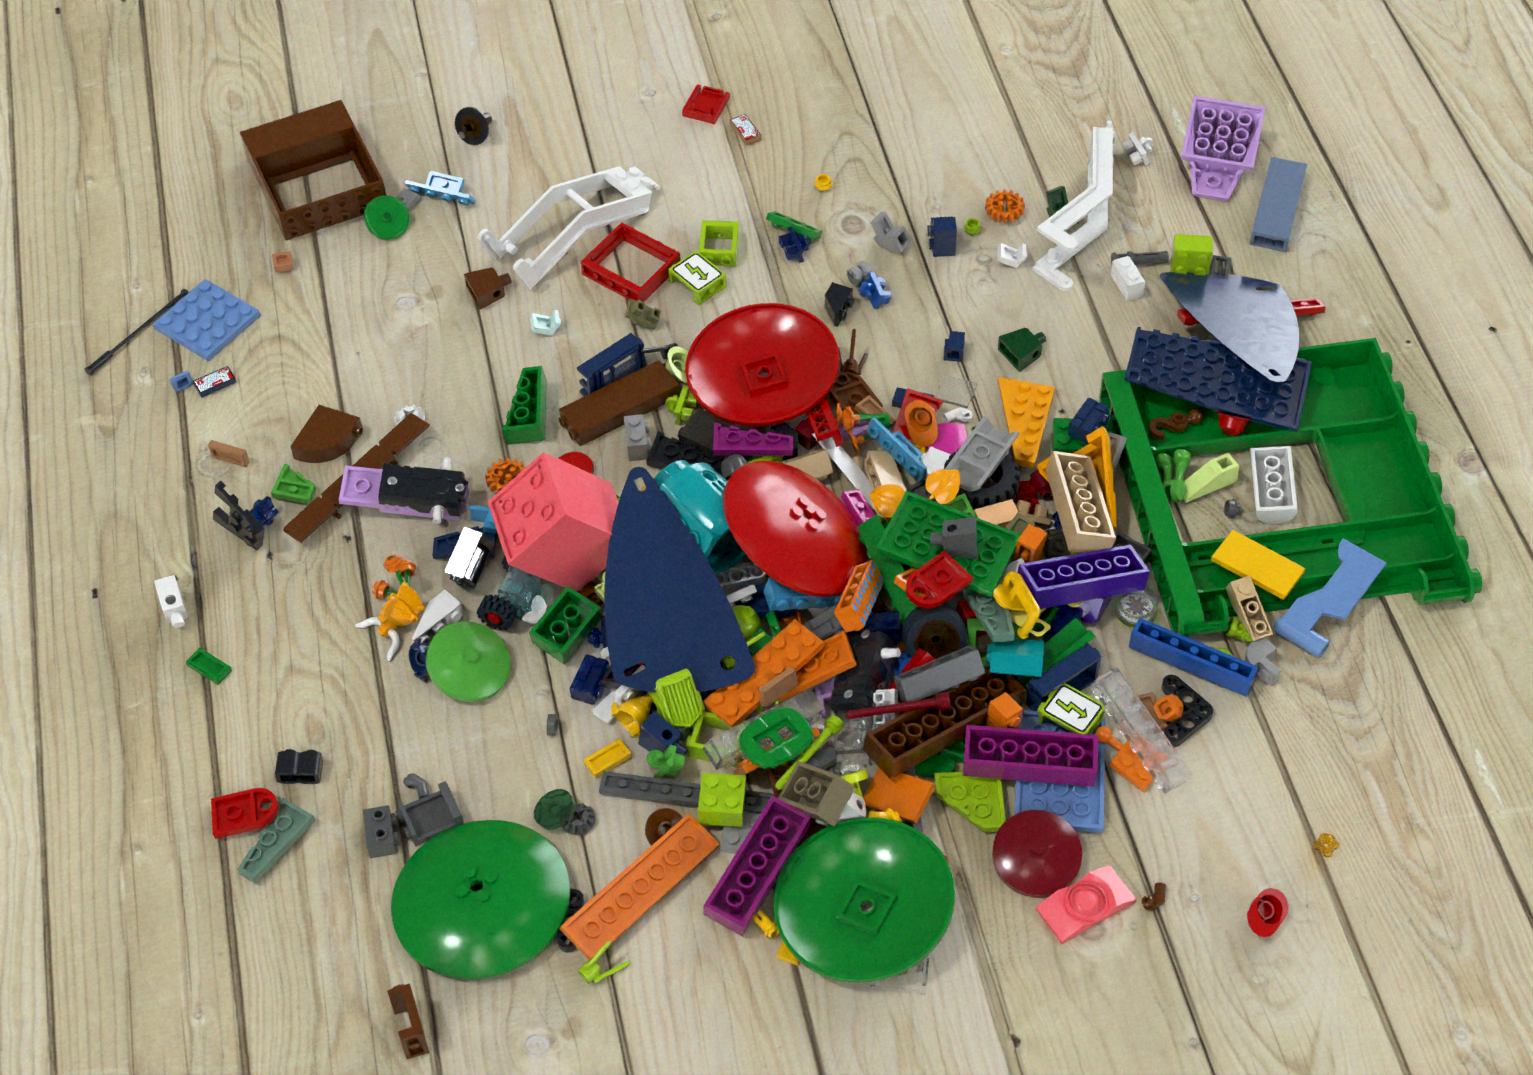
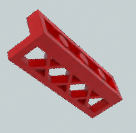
M824 397L815 407L806 412L817 441L832 437L836 447L844 445L826 397ZM814 408H818V409H819L817 412H814V411H813ZM819 418L824 419L822 422H816ZM823 429H828V431L820 433Z

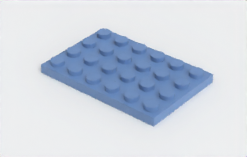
M1023 710L1019 729L1073 733L1048 718L1042 724H1039V714L1037 711ZM1104 717L1096 730L1101 726H1105L1106 717ZM1098 742L1095 786L1016 780L1014 815L1027 810H1044L1062 817L1075 831L1103 833L1105 744Z

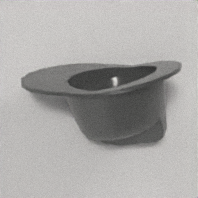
M733 454L724 459L721 464L722 476L725 479H729L738 468L747 464L744 457Z

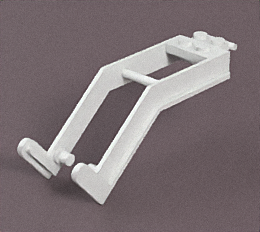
M1107 121L1106 128H1092L1087 189L1037 227L1039 233L1058 246L1050 248L1049 252L1036 262L1032 270L1062 291L1071 290L1073 281L1057 270V268L1108 229V198L1113 193V155L1115 154V144L1113 143L1115 142V131L1112 128V121ZM1087 215V223L1072 235L1065 232Z
M619 166L551 186L499 241L488 229L481 230L477 239L494 260L498 257L501 259L507 252L511 255L517 253L518 248L514 244L553 204L573 199L585 210L581 211L534 261L527 258L525 260L519 259L514 263L513 270L527 288L531 290L587 231L648 213L652 196L650 190L653 188L659 190L660 186L649 177H646L635 166L630 168L628 172ZM614 186L627 198L593 207L581 196Z

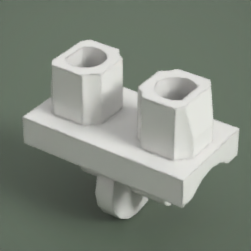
M1133 132L1129 133V140L1122 143V147L1126 154L1134 150L1136 151L1129 155L1133 165L1135 166L1141 162L1145 166L1150 164L1146 157V151L1148 153L1152 152L1153 140L1142 137L1140 139L1141 142H1139Z
M898 689L876 690L873 694V701L876 703V707L897 704ZM901 712L874 716L876 728L898 717V713Z

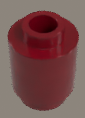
M1039 469L1032 472L1030 483L1035 489L1036 497L1038 499H1049L1053 495L1049 482L1039 473Z

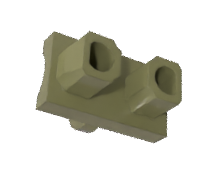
M628 300V309L625 317L632 320V323L635 325L642 324L650 329H656L661 310L648 307L640 300Z

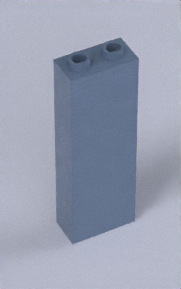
M1271 157L1249 245L1286 252L1307 164Z

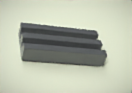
M1213 255L1210 276L1212 278L1214 276L1216 260L1219 261L1218 274L1222 273L1223 261L1227 262L1225 280L1229 278L1231 258Z

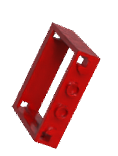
M621 222L581 261L582 275L629 300L645 302L669 278L668 269L680 262V253ZM623 241L665 262L641 287L599 265Z

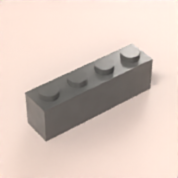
M969 645L893 678L900 700L902 702H911L926 697H934L945 689H955L962 682L974 681L979 678V675L984 674L985 670L978 649Z

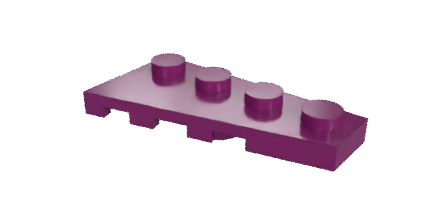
M714 423L713 456H731L733 454L741 456H793V436L772 432L761 434L758 430L754 429L744 431L739 430L737 426L726 428L721 427L720 423Z

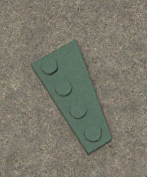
M968 588L961 590L964 599L993 642L1014 641L1015 634L1008 609L1001 607L996 602L994 596L991 598Z
M284 798L279 803L280 807L277 816L267 826L265 831H261L257 844L250 848L237 869L241 876L254 884L264 876L316 821L312 814Z

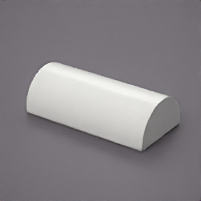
M1291 446L1250 448L1257 518L1267 524H1282L1292 520L1297 514V501Z

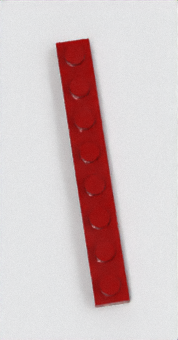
M1318 298L1290 300L1296 317L1325 313L1326 306ZM1178 309L1177 317L1184 325L1193 326L1194 324H1201L1187 309Z

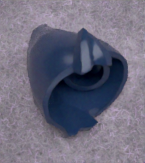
M418 638L410 646L409 662L412 670L415 672L414 675L427 682L426 676L429 674L426 667V653L429 643H421V639Z

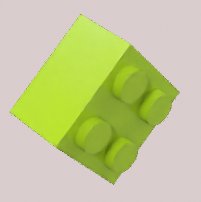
M1175 234L1170 258V272L1187 274L1188 272L1201 276L1209 275L1213 254L1212 236Z
M702 773L698 804V821L701 825L743 827L747 790L746 775Z

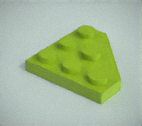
M963 772L934 773L937 798L984 833L998 832L1001 825L1006 821L1001 779L963 776Z

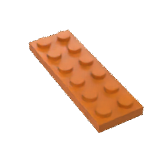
M794 619L752 657L755 670L750 678L716 689L703 701L704 706L731 729H735L761 705L760 687L789 667L794 668L796 672L799 671L825 647L824 641Z

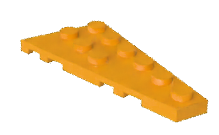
M998 377L997 383L1000 388V398L1003 403L1006 426L1009 433L1013 431L1019 432V436L1011 445L1014 462L1018 466L1034 468L1055 387Z

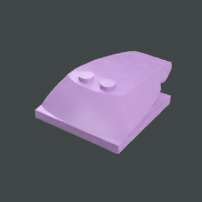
M1194 96L1181 160L1190 161L1193 196L1227 202L1243 170L1253 171L1265 107Z

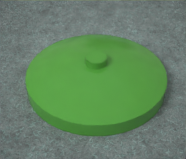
M462 621L449 624L435 634L427 649L426 667L432 682L444 694L459 701L478 702L492 697L502 688L510 672V656L505 643L493 630L479 623Z

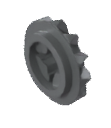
M573 803L570 807L566 806L564 812L561 813L563 829L573 835L587 833L593 828L596 821L595 813L591 806L588 807L584 803ZM573 814L577 816L582 815V821L578 819L574 821Z

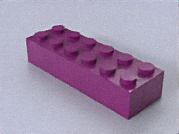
M966 725L963 776L1095 786L1098 762V735Z
M771 796L705 902L703 915L743 937L754 915L757 914L779 878L784 865L810 827L811 817L780 799Z

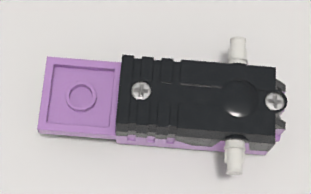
M449 457L443 458L440 469L411 468L405 465L401 467L400 465L394 464L392 466L384 463L383 469L345 465L339 504L380 508V512L431 517L433 518V523L440 524L441 519L460 520L461 514L467 512V496L470 493L469 481L465 479V474L462 471L451 470V458Z

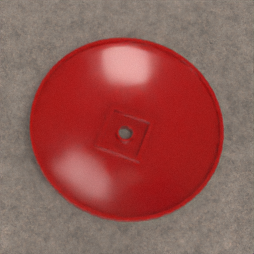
M760 303L734 309L709 323L698 334L688 351L685 372L691 394L699 405L713 416L738 425L767 426L792 420L815 407L831 390L838 375L840 358L837 342L832 332L815 315L791 305ZM763 372L769 373L766 376H760Z
M774 461L747 463L738 468L727 481L723 493V509L727 524L741 549L762 571L784 586L803 594L817 597H834L843 594L855 566L867 562L866 545L859 539L860 533L857 529L859 525L844 503L828 487L798 468Z

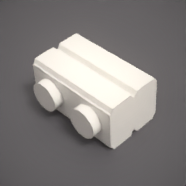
M1126 256L1112 261L1110 275L1126 301L1142 297L1145 281L1131 258Z

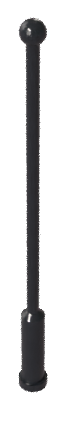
M182 289L181 293L178 296H176L166 306H164L155 315H153L144 324H142L138 329H136L127 338L120 342L116 347H114L111 351H106L91 365L85 367L84 369L86 373L91 376L94 371H96L100 366H102L111 357H113L114 352H116L120 347L127 343L137 333H139L148 324L155 320L159 315H161L165 310L172 306L182 296H186L188 294V290Z

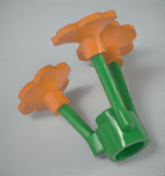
M837 403V426L840 428V423L843 420V426L846 427L849 439L857 454H859V444L865 442L871 436L867 434L855 437L851 433L854 423L876 418L885 428H890L888 413L854 414L850 406H847L846 410L842 411L840 403Z

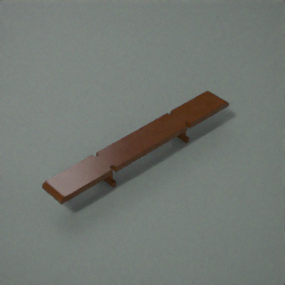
M410 413L379 441V446H373L352 466L383 469L384 463L398 465L394 455L398 456L430 424ZM343 474L321 493L322 498L317 497L284 527L283 531L302 543L332 515L340 519L341 514L337 512V508L344 505L339 504Z

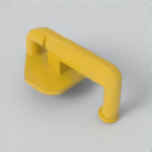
M1010 571L995 588L993 596L996 602L1005 609L1027 612L1028 618L1023 626L1017 630V635L1021 639H1026L1040 616V608L1021 574Z

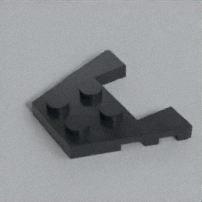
M220 480L215 485L214 493L230 507V513L228 515L218 507L213 511V520L239 537L248 546L258 550L263 546L265 528L248 509L244 511L238 505V498L234 494L230 496L223 489L226 485Z

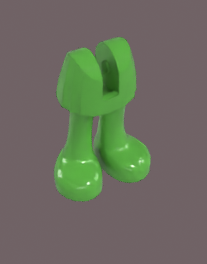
M1183 449L1176 450L1173 458L1168 454L1160 453L1156 455L1155 463L1164 474L1162 484L1168 503H1171V499L1175 503L1181 502L1187 488L1185 483H1183L1185 470L1191 463V454ZM1176 467L1175 479L1172 480L1173 473Z

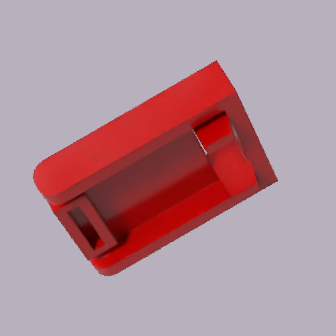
M697 84L682 109V116L716 124L730 99V92L726 91L724 94V90L704 86L701 93V85Z

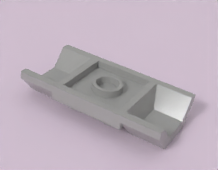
M983 416L945 469L959 470L960 488L968 492L979 490L1006 456L1009 448L1019 436V432H1003L993 427L988 417Z

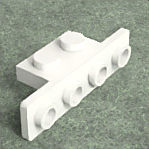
M642 665L633 674L644 670L646 667ZM621 685L618 689H614L593 709V714L606 724H609L615 718V715L611 717L613 702L619 705L627 700L636 698L643 690Z

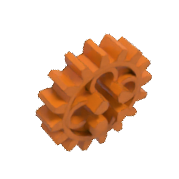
M1005 189L1001 193L996 190V194L991 193L990 197L986 198V214L991 215V220L996 218L998 223L1001 220H1004L1005 224H1007V220L1013 223L1014 218L1019 220L1020 215L1024 214V198H1019V193L1013 194V190L1009 191V193ZM1003 200L1007 201V203H1006V211H1007V212H1003V209H1004V202H1003Z
M509 458L504 462L502 459H499L498 464L493 462V468L488 467V473L485 474L487 487H490L492 493L495 491L498 493L526 468L524 463L520 462L518 464L517 459L510 461Z

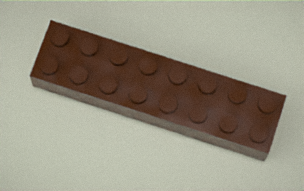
M990 667L984 669L985 673L979 675L978 679L962 682L959 687L944 691L949 694L950 709L941 710L940 708L929 707L909 710L867 733L863 751L889 779H892L964 739L966 725L985 726L986 718L989 716L987 714L989 702L1005 692L1021 706L1026 689L1011 674L990 672Z

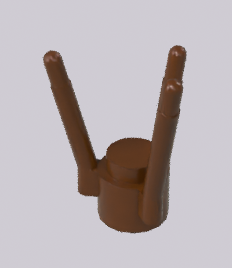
M853 329L849 359L845 362L843 361L841 348L838 347L840 372L849 371L861 375V369L868 353H864L859 365L853 359L856 329Z

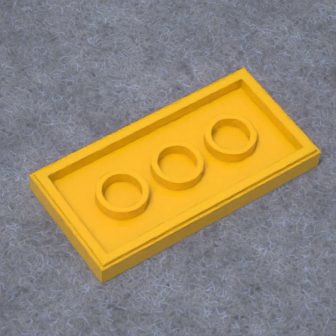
M1235 530L1230 532L1211 558V561L1242 578L1250 576L1253 584L1283 600L1305 572L1304 567Z

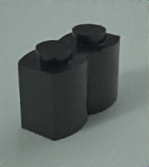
M292 749L278 752L275 768L276 781L282 784H319L323 767L322 753L316 750L296 752Z

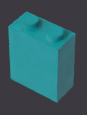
M1014 639V641L1006 642L992 641V644H988L986 664L990 665V672L1042 677L1044 641Z

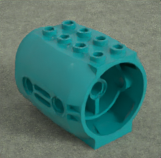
M685 460L669 464L655 476L654 480L660 486V490L665 493L680 514L682 522L689 528L690 534L692 533L714 573L726 571L744 557H747L731 533L725 518L723 493L727 480L707 463L689 464ZM733 551L732 553L727 554V556H723V553Z

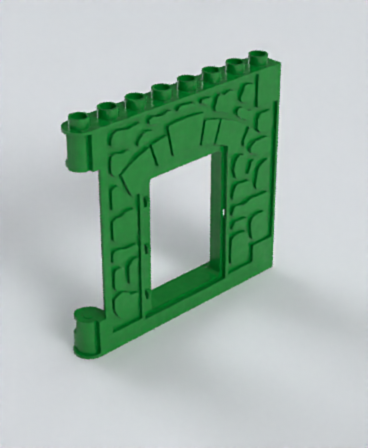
M1376 338L1298 348L1297 358L1312 361L1297 432L1248 421L1244 431L1239 433L1238 436H1229L1224 434L1223 430L1219 428V413L1212 409L1125 381L1126 370L1104 372L1102 374L1099 400L1109 407L1108 415H1110L1109 420H1113V434L1127 438L1119 464L1143 542L1148 548L1152 549L1150 564L1171 631L1185 637L1227 632L1229 617L1238 615L1231 604L1225 587L1230 582L1242 578L1211 561L1212 555L1226 538L1183 543L1180 540L1155 463L1156 455L1165 453L1173 458L1174 452L1178 449L1187 450L1192 457L1313 441L1316 444L1345 522L1244 535L1305 568L1304 574L1284 600L1254 584L1264 612L1289 609L1297 598L1324 588L1342 564L1338 558V547L1342 539L1351 542L1386 562L1385 567L1361 599L1411 592L1414 601L1419 605L1460 599L1463 603H1469L1473 600L1475 593L1482 591L1481 574L1477 568L1470 569L1467 561L1469 556L1467 540L1463 535L1457 536L1454 530V508L1450 503L1444 504L1441 498V477L1438 472L1431 473L1429 469L1430 454L1428 445L1425 441L1418 442L1416 437V416L1413 411H1406L1403 405L1405 400L1404 387L1400 381L1394 382L1391 376L1393 370L1392 358L1388 352L1382 353ZM1192 409H1199L1203 413V420L1199 424L1188 423V427L1184 432L1177 433L1163 427H1157V430L1165 432L1164 440H1156L1149 434L1150 422L1155 418L1162 417L1169 420L1173 413H1182L1187 416Z

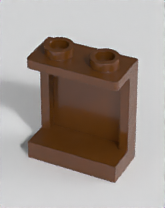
M410 983L394 986L387 991L394 1014L408 1011L412 1026L398 1031L406 1059L429 1053Z

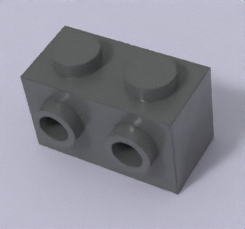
M389 805L364 809V828L369 857L376 858L396 854L395 845H399L398 832H394L393 826H397L396 814L391 813Z

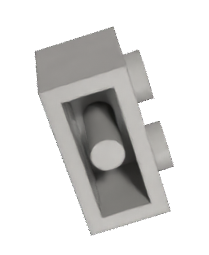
M643 414L624 416L629 461L646 460L648 449L651 448L650 437H646V434L649 433L648 422H644Z

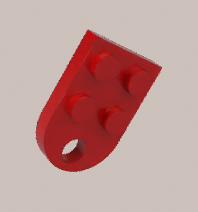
M943 551L909 576L906 584V594L908 599L918 607L926 609L936 608L971 584L973 577ZM921 591L925 596L918 597L914 593Z
M253 788L211 798L214 838L219 839L253 831L269 825L275 819L279 810V804L275 795L265 788ZM272 803L268 809H262L263 805Z

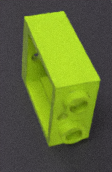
M702 220L699 253L715 266H736L739 222ZM706 238L732 239L731 250L705 249Z
M702 711V715L692 725V736L689 735L686 741L689 757L738 768L736 764L741 762L744 754L740 749L739 737L743 729L750 724V721L743 720L735 729H731L715 714ZM703 726L737 732L732 750L698 743Z

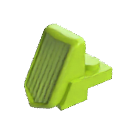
M683 669L656 681V688H654L656 692H648L657 707L658 714L672 726L691 727L702 715V711L705 710L700 692L696 690L689 669Z

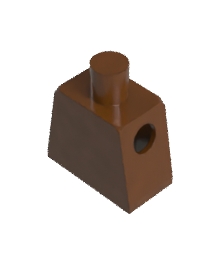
M492 267L464 274L466 287L479 310L502 299L505 296L504 286L512 283L508 273L498 276Z

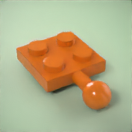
M1106 726L1099 727L1095 732V735H1098V742L1108 743L1118 751L1109 763V766L1142 792L1146 790L1168 761L1167 757L1135 732L1132 733L1124 745L1112 736L1111 729Z

